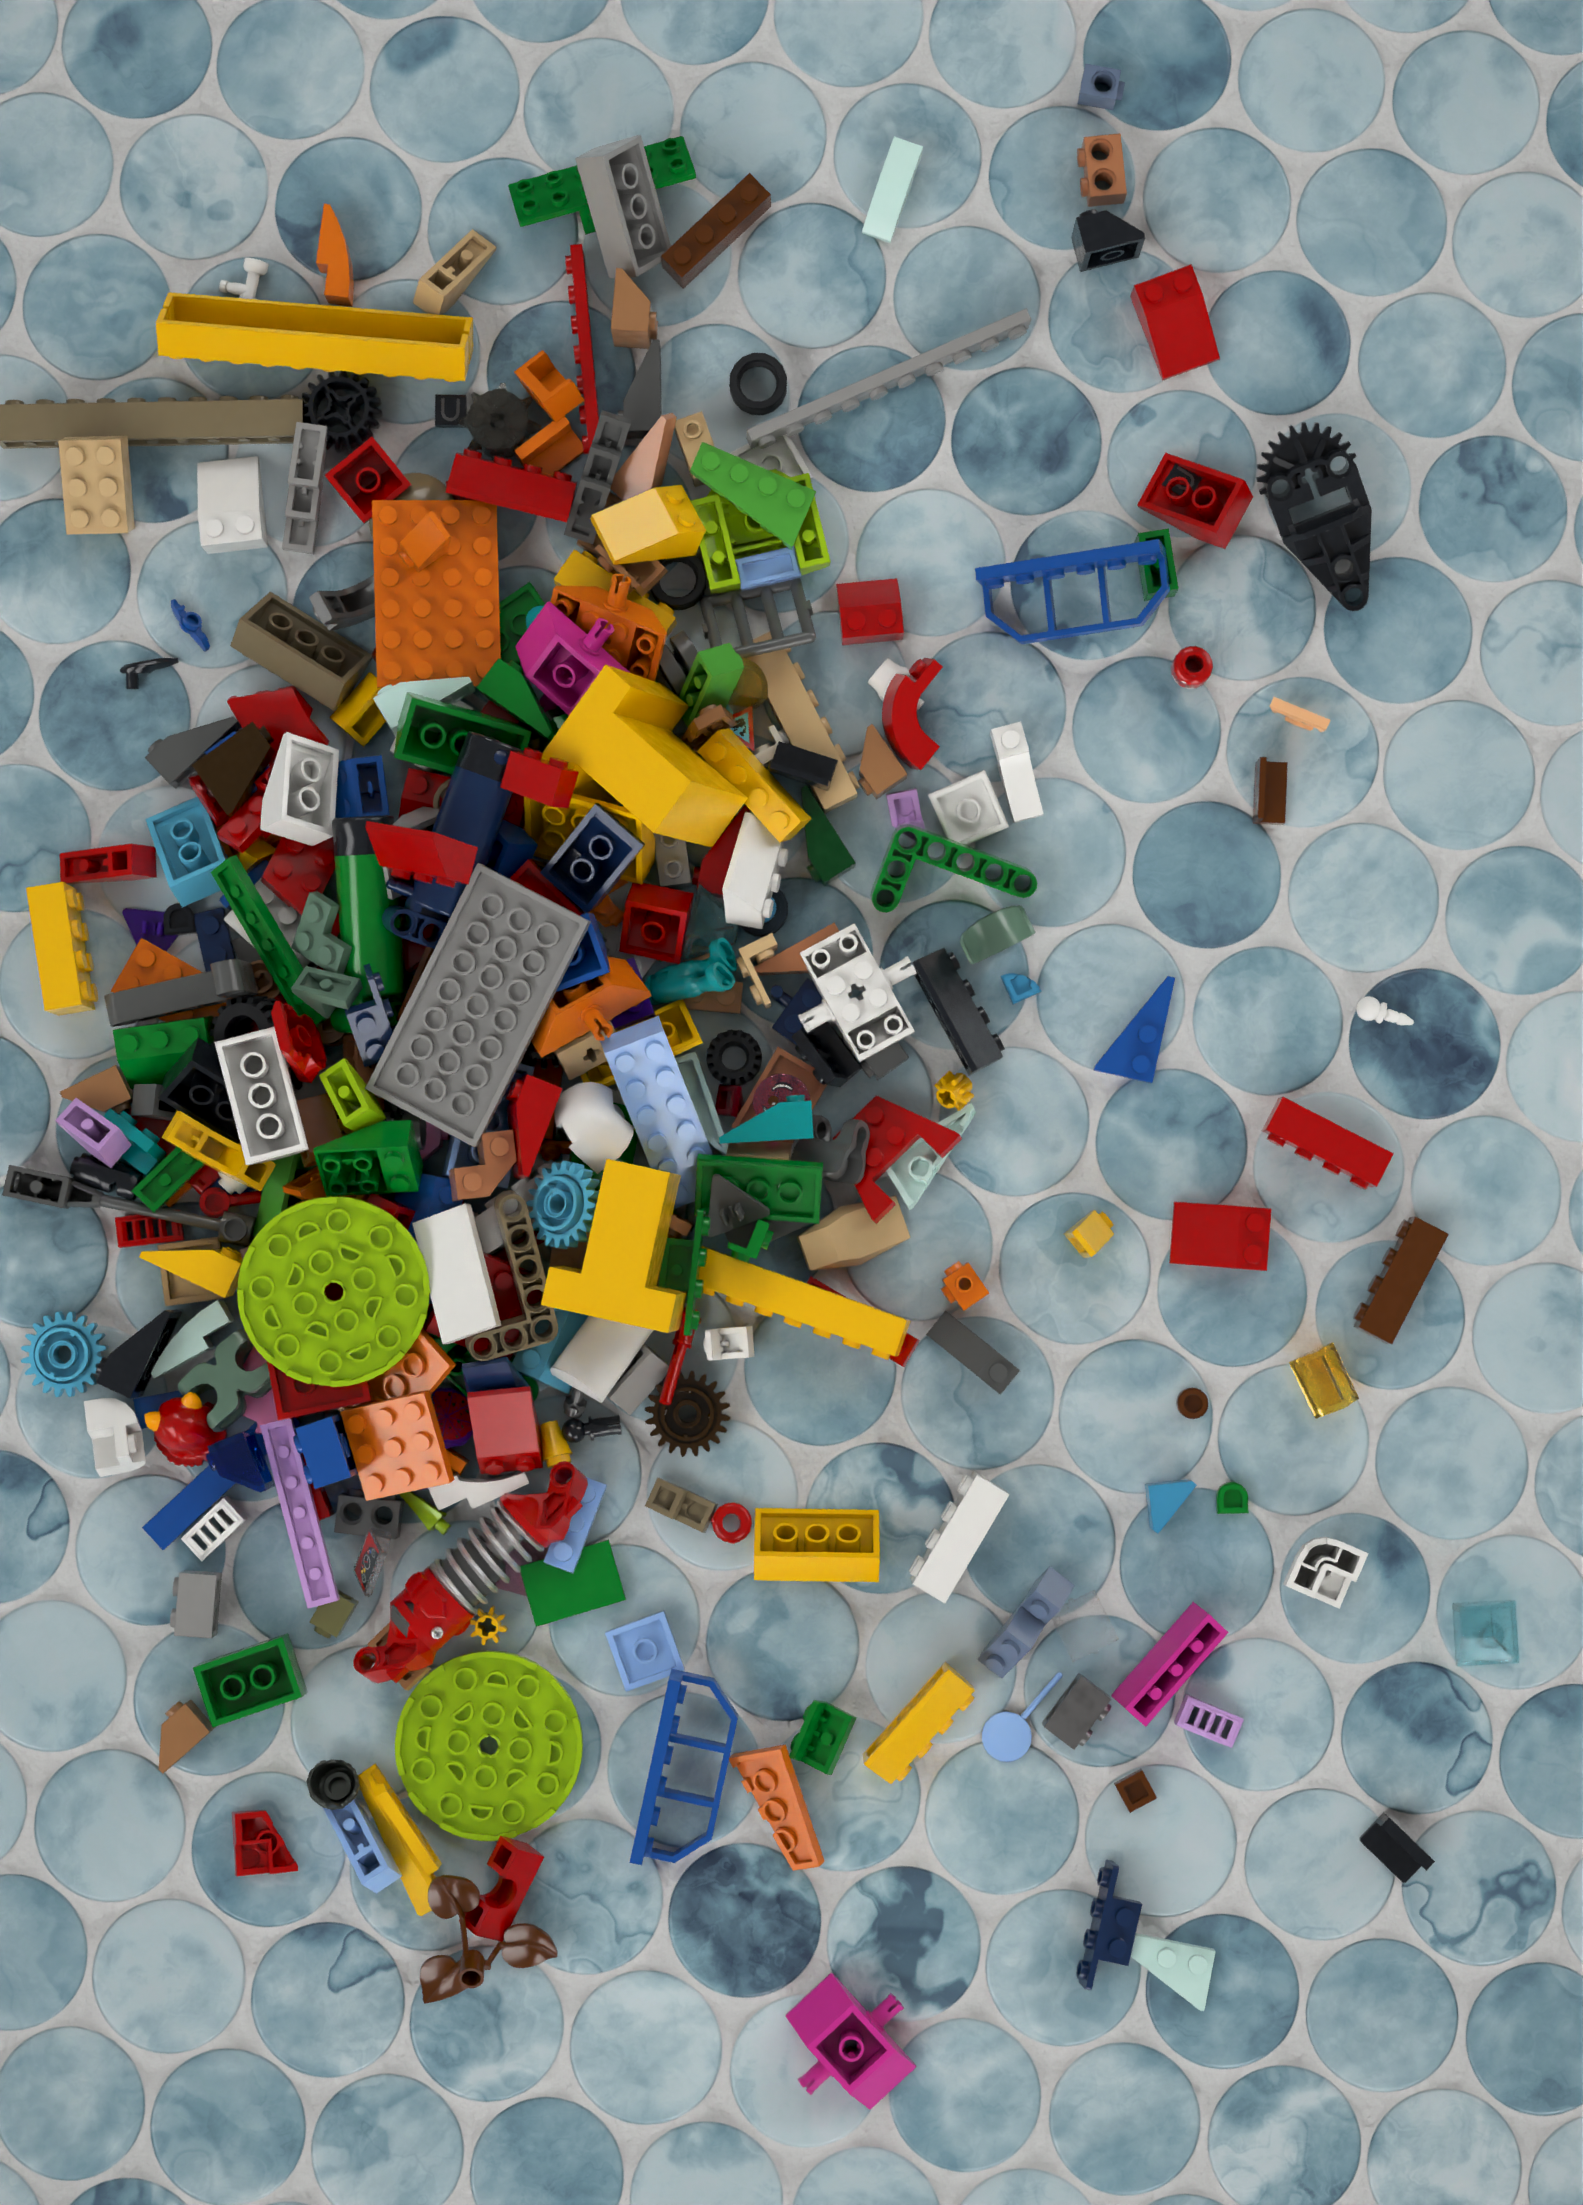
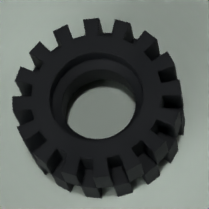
M731 1029L719 1033L716 1038L712 1039L709 1048H707L706 1061L709 1071L715 1079L725 1085L747 1084L748 1081L755 1078L761 1068L762 1053L759 1044L752 1035L742 1030ZM730 1046H738L746 1053V1062L740 1069H728L722 1062L723 1052Z

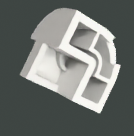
M594 1082L578 1083L560 1094L554 1110L556 1127L564 1128L572 1141L569 1148L598 1174L604 1169L606 1159L616 1160L626 1150L633 1137L634 1127L625 1120L622 1110L613 1104L612 1089L603 1084Z
M116 1398L84 1401L87 1432L92 1439L95 1469L99 1476L125 1473L145 1465L143 1434L135 1412L125 1402Z
M1325 1536L1313 1538L1303 1544L1295 1555L1283 1584L1340 1609L1351 1581L1357 1582L1369 1553L1334 1538Z

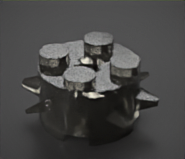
M500 383L498 388L487 391L482 395L473 392L471 394L473 404L470 406L467 416L459 418L457 422L458 425L468 429L471 434L472 441L467 449L480 450L486 456L491 457L492 461L494 456L512 458L515 456L514 450L529 440L530 434L542 430V425L530 420L527 409L533 401L532 397L519 399L516 395L507 391L505 383ZM497 421H504L505 426L500 429L498 425L495 427L494 424Z

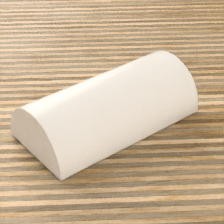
M275 1027L214 1042L246 1165L264 1163L309 1150L286 1059L279 1048Z
M588 1316L553 1364L550 1372L556 1378L602 1403L654 1330Z

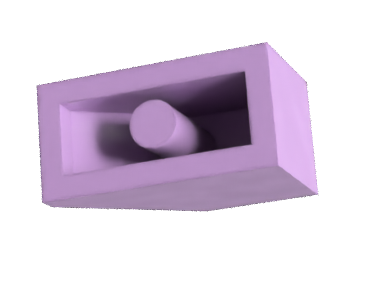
M75 1098L55 1120L90 1154L110 1168L131 1146V1143L119 1127L78 1098Z

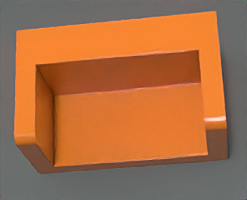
M543 350L514 371L526 392L555 423L584 401L571 379L566 380L559 373Z

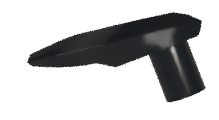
M157 658L124 665L120 672L126 674V689H139V673H151L157 669L179 663L178 658Z

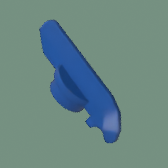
M176 599L171 600L172 612L179 621L181 629L190 634L204 652L209 650L208 638L201 630V617L195 612L186 613L184 605H179Z

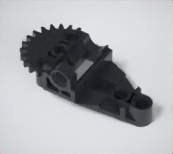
M1302 422L1300 432L1297 433L1294 427L1290 425V436L1286 437L1279 431L1277 433L1280 440L1279 444L1268 441L1269 446L1273 450L1272 453L1261 452V456L1268 462L1257 464V469L1266 472V474L1256 477L1257 482L1264 483V487L1259 490L1260 495L1265 494L1279 534L1286 547L1344 608L1349 611H1359L1367 604L1369 597L1372 509L1358 468L1353 461L1357 457L1356 453L1346 452L1351 446L1349 441L1338 444L1342 437L1340 432L1332 438L1330 437L1331 426H1327L1320 433L1318 422L1314 423L1311 431H1308L1306 423ZM1338 456L1344 457L1346 459L1344 468L1340 471L1331 470V461ZM1310 468L1312 472H1316L1312 475V479L1320 497L1345 487L1350 500L1349 503L1293 524L1288 509L1314 499L1309 483L1305 478H1302L1305 476L1306 469ZM1280 479L1287 481L1285 492L1281 494H1274L1271 488L1275 481ZM1343 559L1349 560L1350 568L1345 573H1337L1335 571V565L1338 561ZM1358 588L1360 596L1357 600L1352 602L1345 600V594L1349 589Z

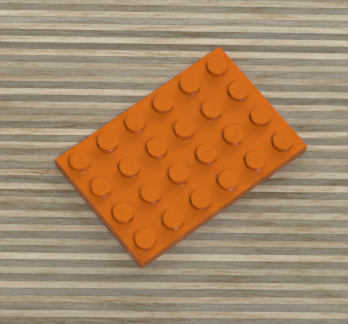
M372 500L377 688H383L389 684L394 686L399 682L470 677L474 687H477L497 659H501L497 505L478 500ZM433 510L451 535L449 551L420 572H417L414 567L409 569L398 554L402 551L400 542L428 512Z

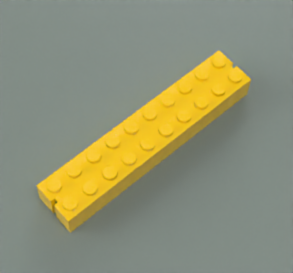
M168 292L163 309H161L156 320L158 356H169L172 359L193 358L204 362L217 360L229 361L233 364H261L265 367L277 365L289 366L298 370L313 368L322 369L325 372L349 371L359 375L374 373L383 374L386 377L410 376L419 380L434 378L444 379L447 382L466 380L473 354V317Z

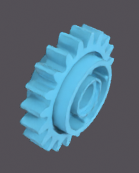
M562 1161V1163L553 1162L551 1169H542L544 1178H534L538 1186L537 1189L528 1190L534 1196L533 1200L526 1202L527 1206L533 1207V1211L529 1213L530 1219H535L532 1227L534 1231H539L537 1239L544 1240L546 1246L567 1249L568 1247L577 1248L578 1241H588L586 1232L591 1231L599 1191H595V1188L600 1181L592 1179L593 1171L584 1169L583 1164L570 1161Z
M71 1311L67 1314L65 1320L62 1312H56L55 1321H53L49 1315L43 1316L45 1326L39 1323L33 1324V1328L37 1332L36 1335H25L31 1341V1345L21 1347L23 1351L29 1352V1357L23 1358L21 1363L31 1364V1368L25 1372V1375L36 1374L32 1385L36 1386L44 1382L43 1393H49L54 1387L55 1397H61L64 1389L68 1397L75 1396V1387H77L79 1392L85 1393L87 1392L85 1382L90 1385L97 1384V1380L93 1375L96 1374V1369L104 1357L101 1356V1352L109 1349V1346L99 1344V1341L105 1337V1333L94 1334L98 1326L97 1323H91L86 1326L88 1316L82 1315L76 1321V1314ZM64 1345L69 1347L72 1353L71 1359L67 1363H64L59 1358V1350Z

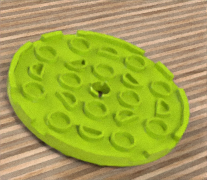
M343 1196L308 1199L274 1216L264 1225L251 1242L240 1268L237 1289L238 1308L242 1324L250 1341L262 1357L293 1379L307 1384L330 1387L350 1386L371 1380L399 1362L411 1348L423 1328L430 1296L429 1276L423 1254L405 1226L393 1215L372 1203ZM329 1283H338L343 1288V1295L338 1300H330L325 1295V1287Z
M487 1650L466 1653L452 1658L432 1670L422 1679L407 1699L401 1711L395 1735L397 1770L408 1792L407 1795L423 1815L425 1814L434 1823L438 1824L441 1829L453 1835L477 1841H498L500 1836L514 1838L533 1828H537L556 1813L570 1794L576 1782L583 1756V1734L580 1718L564 1686L555 1676L536 1662L504 1651ZM488 1736L494 1738L498 1744L497 1751L492 1754L482 1751L480 1745L481 1740Z

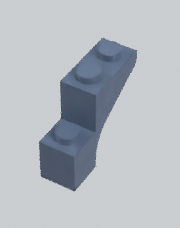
M1049 1566L1034 1582L1021 1604L984 1648L977 1660L1000 1678H1003L1032 1649L1044 1626L1061 1610L1075 1585Z

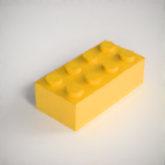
M65 882L27 887L26 891L44 1010L58 1016L95 1010L94 1002L98 1001V991L95 983L91 984L90 972L94 970L91 954L86 952L85 941H89V932L86 923H82L80 911H84V900L81 892L78 893L76 888Z

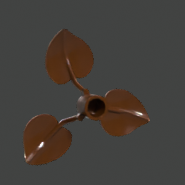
M453 1875L437 1876L431 1881L428 1888L429 1906L435 1915L442 1919H449L458 1914L463 1952L460 1960L457 1962L451 1956L437 1955L427 1959L422 1964L420 1983L423 2002L426 2004L452 1997L467 1988L479 1987L484 1981V1971L491 1969V1963L501 1949L502 1957L509 1965L516 1968H528L548 1959L556 1958L558 1954L557 1948L551 1937L541 1928L532 1924L520 1923L509 1926L504 1931V1941L498 1942L488 1959L485 1960L479 1951L469 1950L464 1914V1912L472 1911L478 1906L480 1900L478 1887L471 1880Z

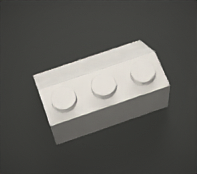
M748 812L744 814L722 888L726 923L763 929L765 918H770L772 915L774 901L771 900L773 892L777 893L779 890L781 874L778 873L780 866H786L788 849L784 848V843L779 842L755 815Z

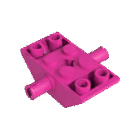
M548 601L515 647L524 675L544 693L539 699L544 712L556 709L559 706L565 713L570 715L605 664L629 672L602 648V645L614 632L612 624L603 629L608 623L606 619L598 618L595 625L586 634Z
M831 1972L785 2014L806 2047L818 2059L814 2066L802 2077L798 2078L803 2088L806 2086V2091L810 2095L826 2079L832 2076L852 2097L871 2110L916 2068V2064L887 2034L884 2028L897 2013L904 2009L899 2000L896 2001V1997L892 1993L872 2012L867 2011ZM856 2040L857 2047L855 2049L852 2046L845 2048V2041Z

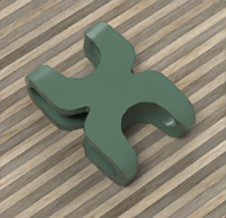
M245 1329L236 1330L216 1347L214 1355L217 1364L215 1366L206 1362L199 1363L178 1383V1391L182 1396L189 1392L196 1393L199 1396L207 1390H216L218 1394L217 1404L207 1415V1423L213 1432L224 1431L245 1413L247 1407L245 1395L260 1398L272 1389L267 1362L253 1371H245L243 1367L244 1357L253 1347Z

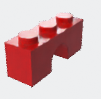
M500 1836L487 1862V1865L499 1874L498 1882L490 1892L480 1895L479 1904L474 1910L464 1912L466 1928L476 1936L500 1942L503 1941L504 1931L511 1926L544 1856L525 1842Z

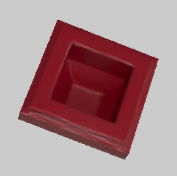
M719 1084L715 1105L718 1115L737 1117L744 1105L741 1086Z

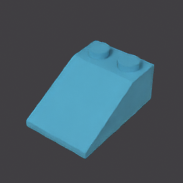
M198 796L145 819L169 888L182 907L221 891L211 872L225 861L228 856L220 843L216 825Z

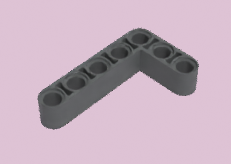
M240 959L223 960L210 964L211 971L107 994L104 996L110 1026L116 1027L226 1003L230 999H237V997L258 995L252 963Z

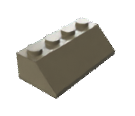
M271 591L239 619L230 645L244 656L252 659L271 673L276 674L333 711L350 695L373 658L372 654L335 631H329L327 626Z

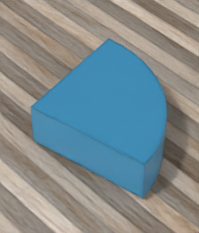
M1009 973L1000 976L1012 1004L1042 992L1035 981L1024 975Z

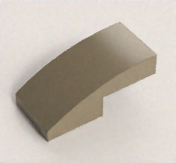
M657 1478L645 1506L702 1533H706L718 1504L666 1480Z

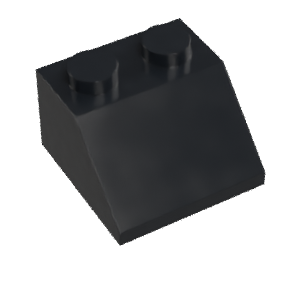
M1096 209L1082 212L1079 215L1080 217L1076 218L1071 239L1080 272L1139 258L1145 241L1143 231L1107 210L1098 212Z

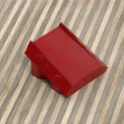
M275 1001L271 1015L279 1048L297 1079L301 1082L312 1083L319 1071L325 1068L327 1061L320 1032L317 1030L311 1017L306 1014L299 1017L292 1006Z

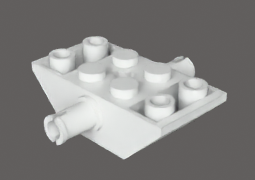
M855 923L800 952L805 966L822 997L821 1004L798 1015L807 1033L829 1020L835 1021L844 1039L859 1062L915 1032L892 991L893 985L917 974L908 956L884 970L882 967L879 968ZM852 990H863V999L860 1001L856 997L851 999Z

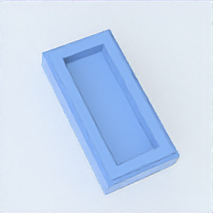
M794 546L792 550L786 547L735 559L741 582V591L801 578Z

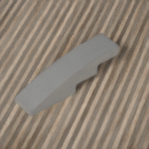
M296 422L287 481L289 489L285 509L286 523L282 543L283 550L314 555L323 488L327 426Z

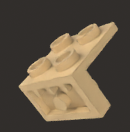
M772 933L739 948L740 957L736 958L743 977L750 976L753 982L749 990L757 1006L763 1004L765 1009L771 1007V1002L752 962L756 960L760 964L774 956V951L778 950V944Z

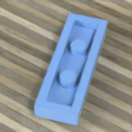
M587 1478L588 1486L580 1502L583 1507L571 1517L570 1526L564 1540L550 1544L543 1561L548 1565L574 1574L607 1488L606 1484Z

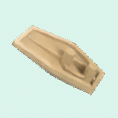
M890 1196L896 1205L877 1224L870 1218L864 1203L860 1202L839 1206L819 1220V1224L812 1225L797 1236L808 1270L861 1265L909 1239L910 1235L897 1197Z

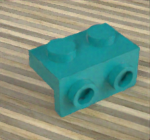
M110 1108L103 1116L119 1127L131 1143L130 1148L121 1157L145 1176L167 1154L166 1151L157 1145L160 1138L147 1128L142 1132L134 1126L138 1122L125 1111H122L119 1115Z

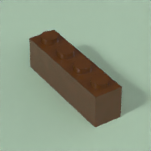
M749 173L661 255L662 268L684 289L771 207V194Z
M1410 1217L1408 1221L1404 1219L1395 1236L1399 1237L1394 1249L1389 1247L1381 1263L1385 1266L1380 1276L1375 1275L1368 1286L1367 1291L1370 1292L1366 1303L1361 1302L1354 1313L1353 1319L1356 1322L1353 1327L1386 1344L1392 1345L1449 1234L1417 1217Z

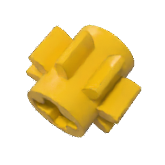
M948 1071L934 1085L939 1089L936 1093L937 1100L947 1109L956 1107L960 1111L974 1097V1094L970 1092L973 1085L971 1080L963 1073L953 1075L951 1071Z
M493 1605L489 1612L484 1613L483 1609L478 1608L477 1614L480 1618L470 1620V1624L475 1625V1631L470 1636H480L482 1638V1645H485L490 1638L495 1643H498L500 1639L497 1632H506L508 1630L506 1626L501 1625V1620L504 1619L506 1614L498 1616L494 1613L495 1606ZM487 1618L492 1619L491 1624L496 1626L489 1633L485 1632V1626L481 1625V1622H485Z

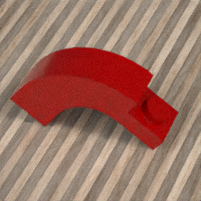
M925 657L917 660L911 666L909 677L903 674H895L886 690L882 706L883 728L891 748L910 768L920 771L940 747L924 733L917 719V704L921 694L943 668L935 659Z

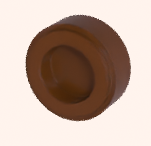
M1186 1388L1179 1393L1176 1406L1182 1416L1189 1419H1197L1206 1413L1208 1398L1200 1389Z

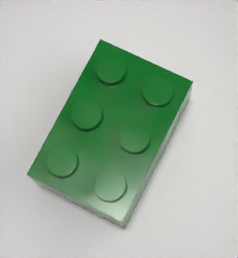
M288 1633L210 1659L193 1667L212 1728L301 1698L307 1693V1688Z

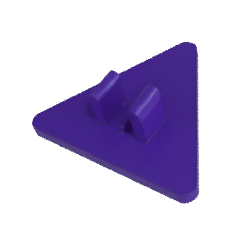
M125 908L122 911L136 946L139 940L143 938L162 950L168 951L179 935L165 936L163 923L165 912Z

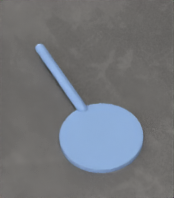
M1058 1672L1021 1715L1004 1711L994 1714L986 1721L982 1730V1743L990 1756L999 1761L1010 1762L1021 1758L1028 1751L1032 1735L1025 1719L1062 1678L1061 1672Z

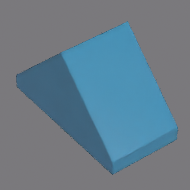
M1189 1479L1145 1484L1150 1528L1158 1534L1197 1485Z

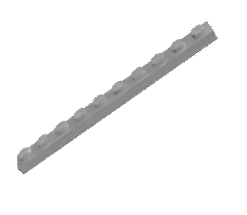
M1027 308L747 429L746 439L750 448L753 449L757 446L760 449L767 448L776 442V438L785 434L788 437L797 435L804 430V426L810 423L822 424L831 419L833 413L843 410V412L852 411L859 407L860 402L868 398L877 400L888 393L887 390L895 386H899V388L907 387L916 381L915 378L925 373L927 376H932L944 369L943 366L953 361L955 364L962 363L971 357V353L981 349L982 352H987L997 347L1001 340L1008 337L1010 340H1015L1027 333L1026 330L1031 322Z

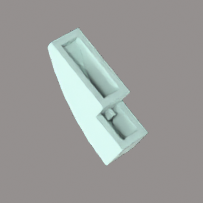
M894 136L863 226V234L891 243L922 156L923 146Z
M217 1300L201 1310L171 1339L151 1372L154 1379L168 1374L214 1348L208 1336L235 1321L224 1300Z

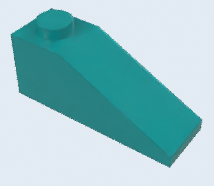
M805 1095L786 1096V1102L774 1105L720 1136L719 1144L814 1138L812 1101H805Z

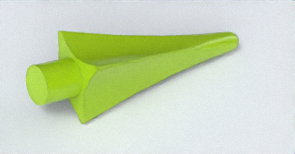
M413 1492L399 1494L429 1531L436 1529L442 1535L449 1531L451 1525L443 1519L447 1515L445 1512L438 1511L435 1506Z

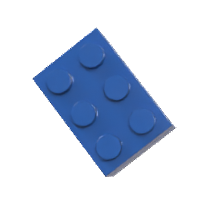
M341 1414L295 1428L297 1435L293 1436L297 1452L304 1454L307 1465L303 1466V1471L308 1484L313 1483L314 1488L317 1489L358 1474Z

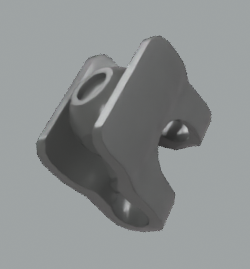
M812 1115L814 1138L799 1139L794 1147L791 1160L823 1162L822 1180L850 1184L861 1182L865 1172L866 1150L870 1138L868 1125L862 1120L850 1119L843 1124L839 1136L831 1141L832 1128L829 1120L820 1115Z

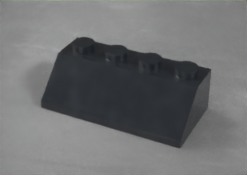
M942 948L912 962L917 972L914 976L968 1076L1000 1060L1003 1057L1001 1051L1005 1048L997 1033L991 1035L986 1024L990 1020L983 1007L977 1008L971 997L975 996V992L967 979L962 981L957 970L961 967L954 953L950 952L947 954L945 948Z

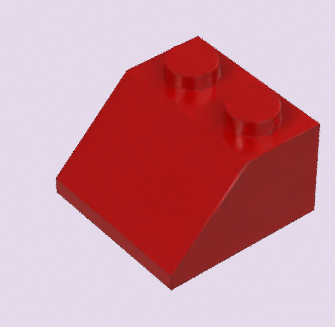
M373 436L325 474L330 484L364 524L372 518V500H395L412 486Z
M897 578L836 584L842 645L903 640V616Z
M632 883L625 903L619 952L680 964L691 917L694 893L647 883L642 885Z

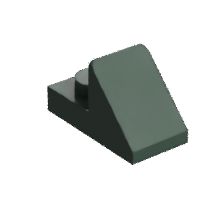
M306 966L291 990L321 1016L328 1019L336 1007L349 1009L362 990L363 985L360 978Z

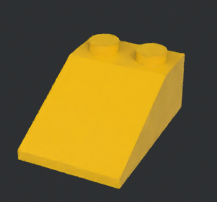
M682 485L652 488L592 514L590 518L613 565L695 556L706 531Z
M228 1246L222 1249L141 1251L139 1256L141 1259L224 1298L234 1295L238 1287V1278L243 1262L240 1251Z

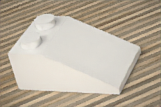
M259 457L197 463L198 522L201 547L207 554L267 548L268 539Z
M289 732L283 734L262 800L260 830L310 846L333 837L332 820L335 818L339 749Z

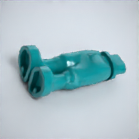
M719 938L710 942V957L705 960H688L680 964L667 966L657 971L655 975H649L644 985L651 993V997H649L651 1004L657 1005L693 998L704 992L730 990L735 984V978L731 972L737 970V961L729 941L725 938Z

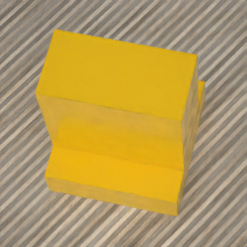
M606 664L542 755V758L548 761L550 757L569 762L567 768L579 772L573 791L574 794L615 805L621 803L653 833L711 848L748 799L672 732L689 708L683 700L664 684Z
M606 1159L582 1269L569 1266L549 1267L541 1305L665 1333L679 1330L687 1292L657 1286L681 1175Z

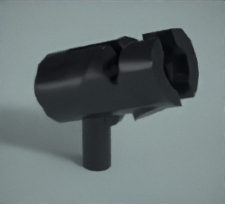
M83 1153L81 1157L76 1156L70 1167V1174L74 1175L75 1181L107 1193L114 1191L117 1185V1195L133 1201L137 1196L132 1190L143 1180L144 1176L143 1173L121 1161L118 1164L115 1163L110 1168L92 1154Z

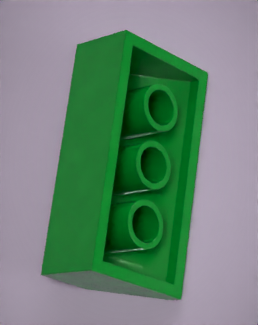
M407 692L398 721L394 758L452 774L469 731L482 734L523 751L524 748L528 747L532 731L526 725Z

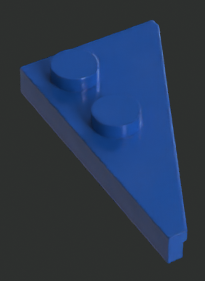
M1166 977L1113 1042L1111 1047L1096 1063L1093 1071L1153 1083L1175 977Z

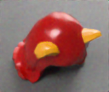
M189 1392L183 1397L171 1398L162 1403L158 1412L151 1411L144 1414L147 1427L154 1431L156 1446L167 1457L169 1462H173L177 1466L194 1467L196 1465L199 1467L203 1465L204 1460L210 1462L213 1457L217 1456L218 1450L223 1448V1442L226 1441L227 1429L222 1432H213L207 1423V1415L216 1404L210 1402L202 1404L196 1393Z

